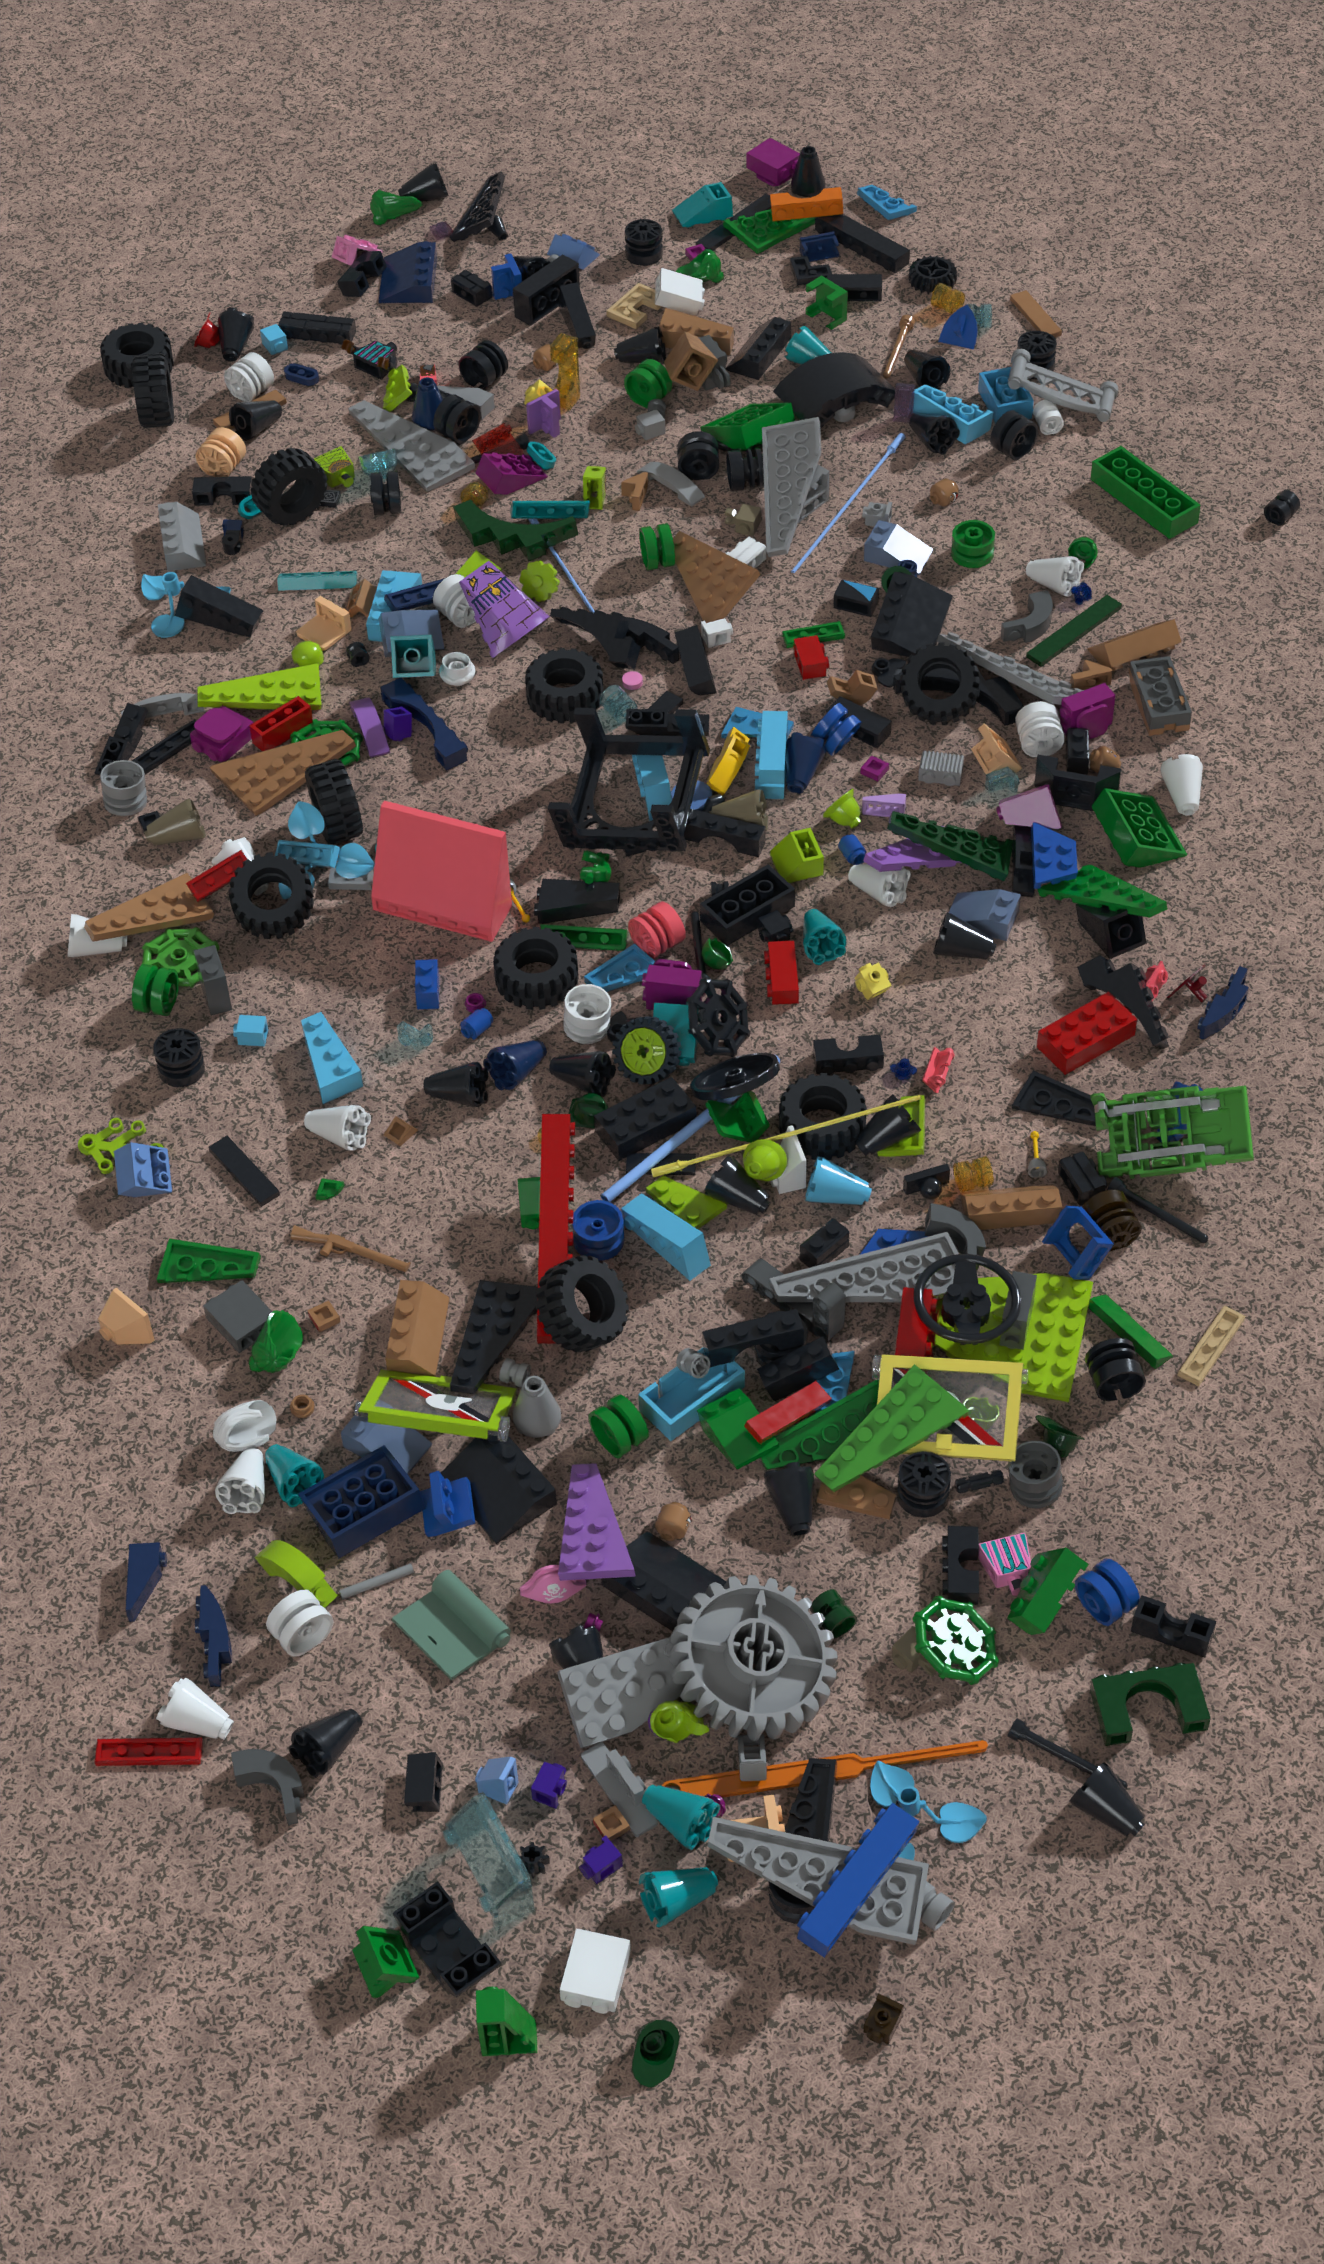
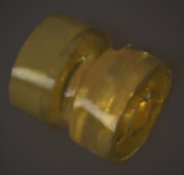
M943 283L935 287L931 296L932 306L944 309L951 314L963 307L965 301L964 292L957 289L952 290L950 286Z
M987 1156L972 1159L971 1163L962 1161L953 1164V1175L960 1192L974 1190L976 1185L982 1188L991 1186L994 1183L992 1167Z

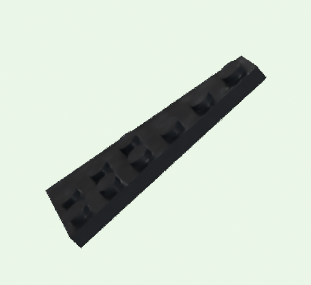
M502 171L487 178L450 235V239L453 242L463 241L469 235H477L483 229L492 226L505 179Z
M486 1280L479 1281L451 1379L450 1391L469 1394L476 1393L489 1376V1371L494 1364L499 1363L504 1351L512 1346L527 1326L529 1318L537 1313L535 1303L538 1299L536 1297L538 1287Z

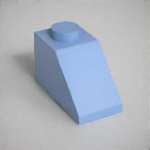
M516 1758L488 1759L485 1767H481L476 1774L475 1782L477 1783L478 1793L507 1805L519 1783Z

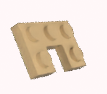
M638 283L607 310V317L637 329L647 320V314L637 310L641 305H646L657 311L662 306L655 305L654 289Z

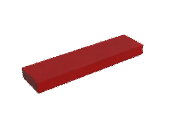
M815 1381L749 1419L744 1427L761 1444L826 1406L832 1398Z
M202 1737L97 1739L94 1763L95 1766L201 1765L203 1739Z

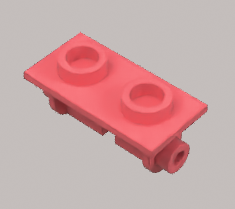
M1160 961L1157 966L1149 967L1145 973V984L1152 991L1154 998L1158 996L1160 988L1168 979V973L1165 970L1163 961Z
M934 1047L922 1081L935 1093H938L940 1087L946 1082L948 1066L955 1056L951 1048L939 1051Z

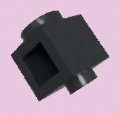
M776 910L758 918L759 936L764 943L790 940V933L794 932L791 921L786 915L782 916Z

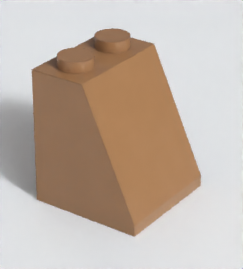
M684 331L664 361L671 380L698 391L718 362V359L697 336Z

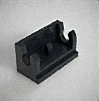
M436 1752L409 1754L407 1757L404 1804L413 1807L412 1812H440L443 1763Z

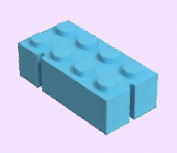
M763 711L762 719H758V732H761V734H757V746L760 749H756V761H759V763H755V776H759V778H755V790H763L765 799H784L788 711Z
M703 1348L697 1351L698 1353L705 1355ZM733 1361L710 1367L709 1372L704 1377L697 1379L679 1370L676 1366L659 1379V1391L658 1384L654 1382L638 1394L639 1411L672 1441L700 1421L697 1413L698 1409L727 1395L731 1391L745 1388V1370Z

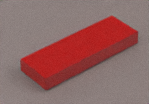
M242 850L188 881L186 885L196 901L200 902L228 885L231 877H236L235 870L238 867L243 868V862L247 858Z

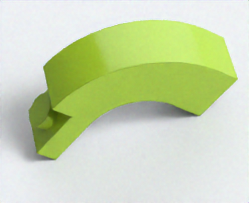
M274 1540L254 1557L271 1577L279 1576L285 1579L297 1591L309 1590L324 1608L338 1596L325 1581V1574L317 1565L289 1543Z

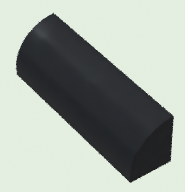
M695 625L674 632L689 689L694 694L700 696L717 693L698 626Z

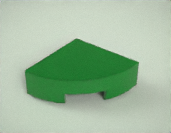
M322 1178L315 1195L316 1200H327L335 1197L344 1188V1182Z

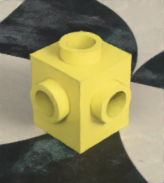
M539 379L526 390L524 404L526 405L553 390Z
M868 963L859 968L860 972L855 977L857 989L863 993L867 1000L886 992L892 986L888 980L887 971L881 967L880 963L874 965Z

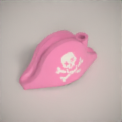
M548 1565L534 1572L531 1579L520 1587V1595L543 1603H559L586 1587V1580L560 1581L558 1575L559 1565Z

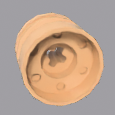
M219 427L214 429L206 441L202 443L201 447L198 448L195 455L196 462L209 476L228 477L236 468V465L245 457L246 446L237 433L228 428Z

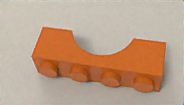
M841 187L825 188L821 193L811 198H796L788 192L770 194L772 221L843 214Z

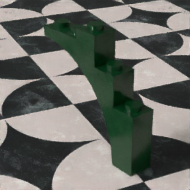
M471 499L453 506L456 520L473 546L484 545L492 541L501 555L520 548L527 560L532 561L546 555V548L578 536L577 524L573 516L544 524H517L499 520L486 514Z

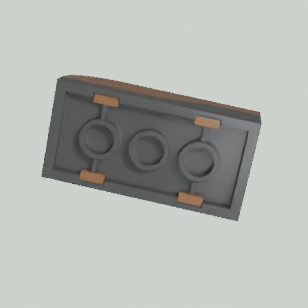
M1171 657L1130 661L1129 677L1132 692L1149 736L1163 734L1166 730H1175V732L1188 731L1190 729L1192 711Z

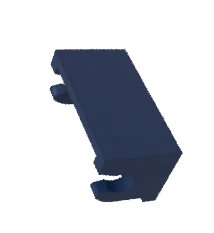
M834 231L801 237L799 252L801 256H808L809 262L839 257L837 249L839 243Z

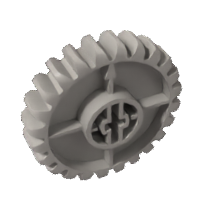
M749 1575L744 1585L735 1576L728 1577L724 1587L717 1582L711 1583L705 1594H695L690 1601L689 1607H685L681 1611L677 1619V1626L670 1637L673 1648L669 1653V1663L677 1666L672 1674L673 1682L678 1685L686 1684L680 1697L684 1702L696 1700L698 1704L693 1714L698 1718L710 1714L712 1716L710 1727L714 1730H718L724 1723L729 1725L728 1733L730 1737L737 1738L742 1729L747 1730L751 1741H758L764 1730L772 1740L778 1739L784 1729L790 1733L798 1731L803 1721L810 1722L815 1718L819 1707H822L829 1698V1688L836 1680L837 1674L833 1666L838 1659L837 1651L829 1648L834 1636L829 1630H820L825 1617L822 1613L810 1614L808 1612L812 1605V1601L808 1597L796 1601L794 1599L796 1593L794 1587L789 1585L783 1592L778 1591L777 1580L769 1578L765 1586H760L756 1575Z

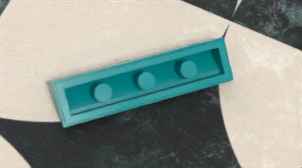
M512 501L510 515L511 519H558L571 516L574 518H588L590 501Z
M357 572L280 573L277 577L278 591L353 588L357 584Z

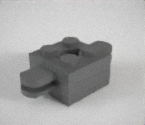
M710 335L698 337L718 359L702 387L707 391L716 387L722 389L723 387L730 386L731 379L726 370V353L719 348L718 343Z

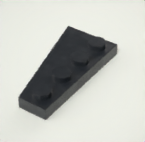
M809 1758L798 1788L797 1797L789 1811L790 1815L785 1826L786 1833L829 1842L837 1772V1761L835 1759Z

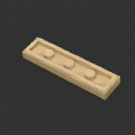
M1223 1306L1179 1370L1178 1376L1200 1386L1244 1322L1246 1316Z

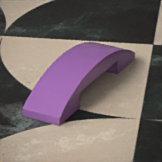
M368 697L349 702L362 732L370 758L390 753L382 724L371 699Z

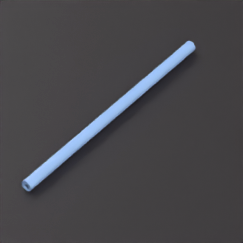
M741 1095L717 1101L731 1104ZM708 1109L704 1110L600 1195L601 1199L608 1202L614 1200L712 1119Z

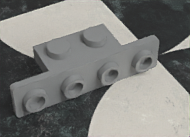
M603 1742L581 1753V1759L612 1804L616 1805L624 1816L635 1837L643 1835L658 1825V1820L646 1809V1805L642 1803L644 1790H646L645 1784L639 1776L635 1777L631 1772V1764L625 1755L620 1756L616 1749L609 1751Z

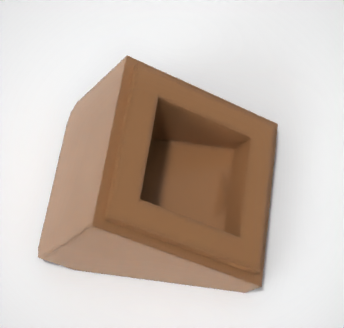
M395 1116L385 1131L384 1136L402 1146L418 1129Z

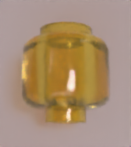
M479 482L469 483L461 491V503L471 499L480 509L488 499L486 487Z

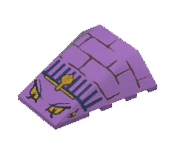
M490 561L459 582L469 606L472 607L475 613L476 623H479L482 629V637L485 643H488L491 650L489 653L492 658L550 617Z

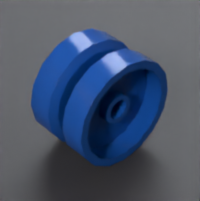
M841 703L836 704L828 711L810 735L812 738L819 737L824 742L826 741L824 746L826 747V752L831 756L836 755L852 739L862 724L855 715L846 718L848 709Z
M594 1200L584 1203L574 1212L572 1224L573 1243L576 1251L581 1256H592L600 1261L608 1260L621 1251L625 1241L624 1219L622 1212L616 1205L608 1201Z
M1103 1559L1092 1568V1571H1086L1075 1580V1590L1083 1607L1099 1623L1105 1626H1110L1122 1617V1613H1128L1140 1601L1138 1589L1126 1570L1112 1559Z

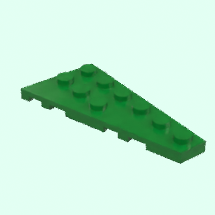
M771 209L756 212L755 216L747 218L743 215L739 216L738 220H723V226L756 254L815 224V217L772 221Z
M1093 865L1083 866L1078 870L1075 879L1063 880L1053 885L1049 883L1038 889L1039 896L1046 897L1050 894L1054 895L1056 900L1070 898L1072 903L1097 908L1106 905L1109 906V910L1113 911L1127 909L1128 914L1148 918L1168 910L1166 901Z
M880 1378L775 1436L780 1447L759 1458L765 1469L783 1468L786 1464L792 1462L804 1464L829 1458L877 1406Z

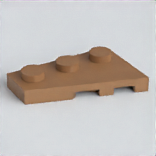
M862 1475L835 1492L821 1483L817 1496V1503L889 1520L896 1500V1494Z

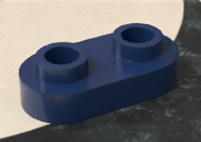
M296 363L289 364L284 368L285 378L289 381L306 386H313L319 382V374L316 369Z

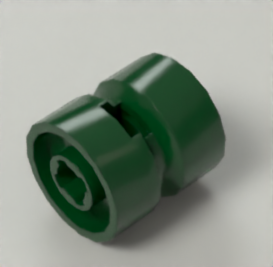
M835 1589L821 1593L814 1599L810 1607L812 1614H823L825 1621L822 1627L824 1630L831 1631L834 1639L850 1631L857 1622L856 1615L845 1605V1601Z

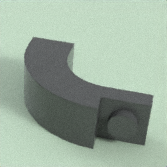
M1048 590L1028 595L1027 608L1030 612L1029 616L1002 623L1001 639L1003 642L1015 641L1019 638H1023L1025 643L1031 642L1041 637L1048 630L1051 624L1053 608L1052 598Z
M931 1203L925 1217V1236L948 1232L960 1254L983 1256L986 1243L978 1226L966 1215L953 1208Z
M262 1749L231 1752L237 1786L242 1787L256 1783L273 1786L282 1795L288 1825L298 1823L297 1814L302 1813L299 1798H303L305 1795L301 1779L292 1764L282 1756Z

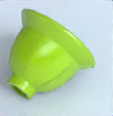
M854 789L849 790L830 805L823 813V817L830 818L839 825L850 826L851 829L857 827L861 820L859 818V805L853 797Z
M767 1139L756 1140L750 1143L744 1150V1169L748 1176L760 1181L775 1180L786 1169V1153L774 1141Z

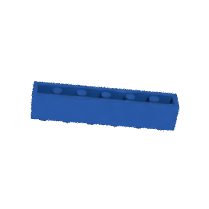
M893 1802L887 1810L881 1809L874 1820L876 1823L872 1831L867 1829L859 1840L861 1846L857 1851L852 1849L843 1862L846 1864L841 1872L835 1871L828 1882L830 1887L827 1892L821 1891L812 1904L815 1908L810 1914L805 1912L797 1924V1927L800 1928L797 1939L824 1958L917 1831L920 1821Z

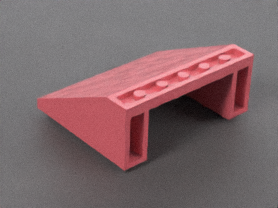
M384 801L380 808L371 899L373 910L493 942L512 907L506 832Z

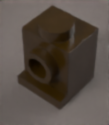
M878 1993L876 2001L864 2023L863 2032L875 2043L880 2044L883 2041L889 2044L903 2017L904 2005ZM880 2016L886 2019V2021H880L878 2017Z

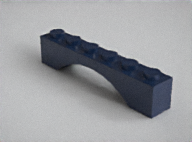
M398 678L380 687L382 701L389 709L403 707L412 713V718L428 728L435 740V759L446 771L468 761V748L465 742H461L457 738L455 732L446 726L444 720L435 714L431 706H427L422 696L417 695L409 683H406L402 678Z

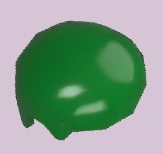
M1087 537L1074 539L1068 548V556L1086 561L1084 569L1089 568L1095 562L1098 555L1096 543Z
M708 938L702 947L701 955L704 962L709 967L717 970L729 967L733 962L730 949L724 943L719 942L717 938L712 940Z

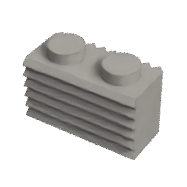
M924 750L919 766L918 781H924L928 784L940 783L947 786H960L964 756L951 755L950 753L943 754L942 752L935 753L934 751L926 752Z

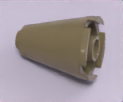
M761 789L717 804L712 807V811H709L711 814L766 826V831L768 830V815H766L765 811L767 803L764 792Z
M190 798L147 825V831H144L148 843L152 842L154 846L198 840L206 837L203 825L201 826L199 813Z

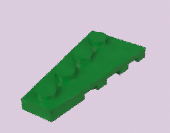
M169 1238L156 1280L157 1283L255 1278L261 1255L259 1252Z

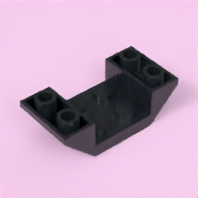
M1037 755L1034 786L1037 788L1049 784L1055 805L1093 811L1092 805L1104 788L1119 790L1121 768L1100 765L1098 777L1057 770L1059 758Z
M438 1881L393 1912V1916L409 1945L442 1988L456 1998L502 1965L486 1942L481 1945L455 1911L453 1900Z

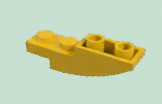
M735 727L728 732L722 751L715 759L706 782L712 790L722 796L726 793L737 775L750 748L748 744L750 739Z

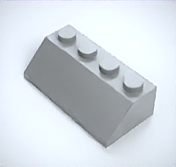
M178 502L158 504L167 571L206 566L199 514Z

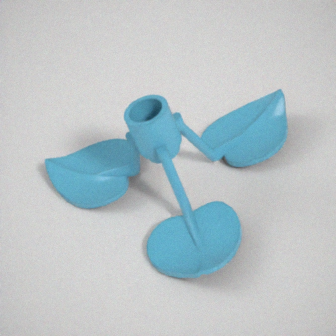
M167 572L163 576H150L146 574L142 576L141 588L145 598L159 600L164 594L169 597L171 614L160 615L151 624L153 633L161 638L175 636L181 632L185 625L183 618L174 616L172 596L178 595L181 588L184 587V582H179L175 572ZM217 587L230 594V587Z
M302 801L298 802L288 820L291 834L298 839L310 837L312 843H317L313 835L321 834L324 831L325 822L322 814L311 804ZM348 843L339 850L336 872L344 878L354 879L372 871L375 863L361 845ZM307 865L305 867L306 874H308L310 878L313 890L315 885L314 876L310 872H308V870L311 868H315L316 866ZM279 883L281 897L289 899L292 894L291 889Z
M881 1761L876 1762L871 1775L870 1788L873 1799L880 1806L888 1808L892 1802L894 1804L899 1802V1807L911 1816L917 1815L921 1808H923L935 1823L941 1824L940 1832L942 1836L953 1843L969 1841L986 1823L987 1816L982 1811L971 1805L959 1802H952L942 1806L940 1809L941 1818H938L926 1805V1801L920 1800L919 1792L914 1787V1779L909 1772ZM908 1843L899 1857L914 1860V1846Z

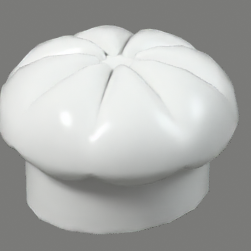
M452 652L443 657L439 675L446 684L462 686L473 679L475 666L466 654Z

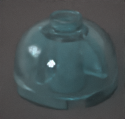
M395 448L358 457L362 471L369 477L370 473L381 472L383 479H386L387 472L394 471L397 466Z

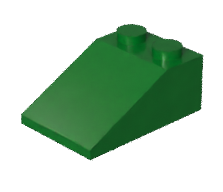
M740 1388L697 1410L704 1433L736 1470L780 1447L774 1436L759 1444L744 1427L746 1421L758 1415L759 1412Z

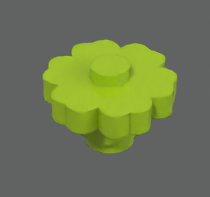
M540 560L528 563L527 569L521 571L519 582L523 585L522 591L530 599L535 598L537 602L551 599V593L558 591L560 583L559 579L556 578L557 570L550 563L544 564Z

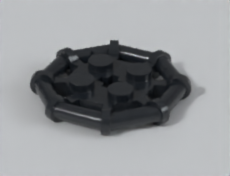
M705 977L700 980L697 989L686 1000L689 1015L688 1032L694 1036L704 1049L705 1055L709 1057L713 1055L734 1057L737 1055V1050L746 1037H749L751 1033L748 1028L747 1007L749 1004L747 1001H744L733 987L731 980H713ZM715 989H720L721 995L716 994ZM706 993L707 998L703 1002L700 998ZM719 1013L721 1014V1016H720L721 1021H719V1019H718V1014H719ZM701 1030H704V1031L707 1033V1035L710 1037V1040H709V1041H708L707 1038L703 1035V1033L701 1032ZM719 1040H724L725 1047L718 1046Z

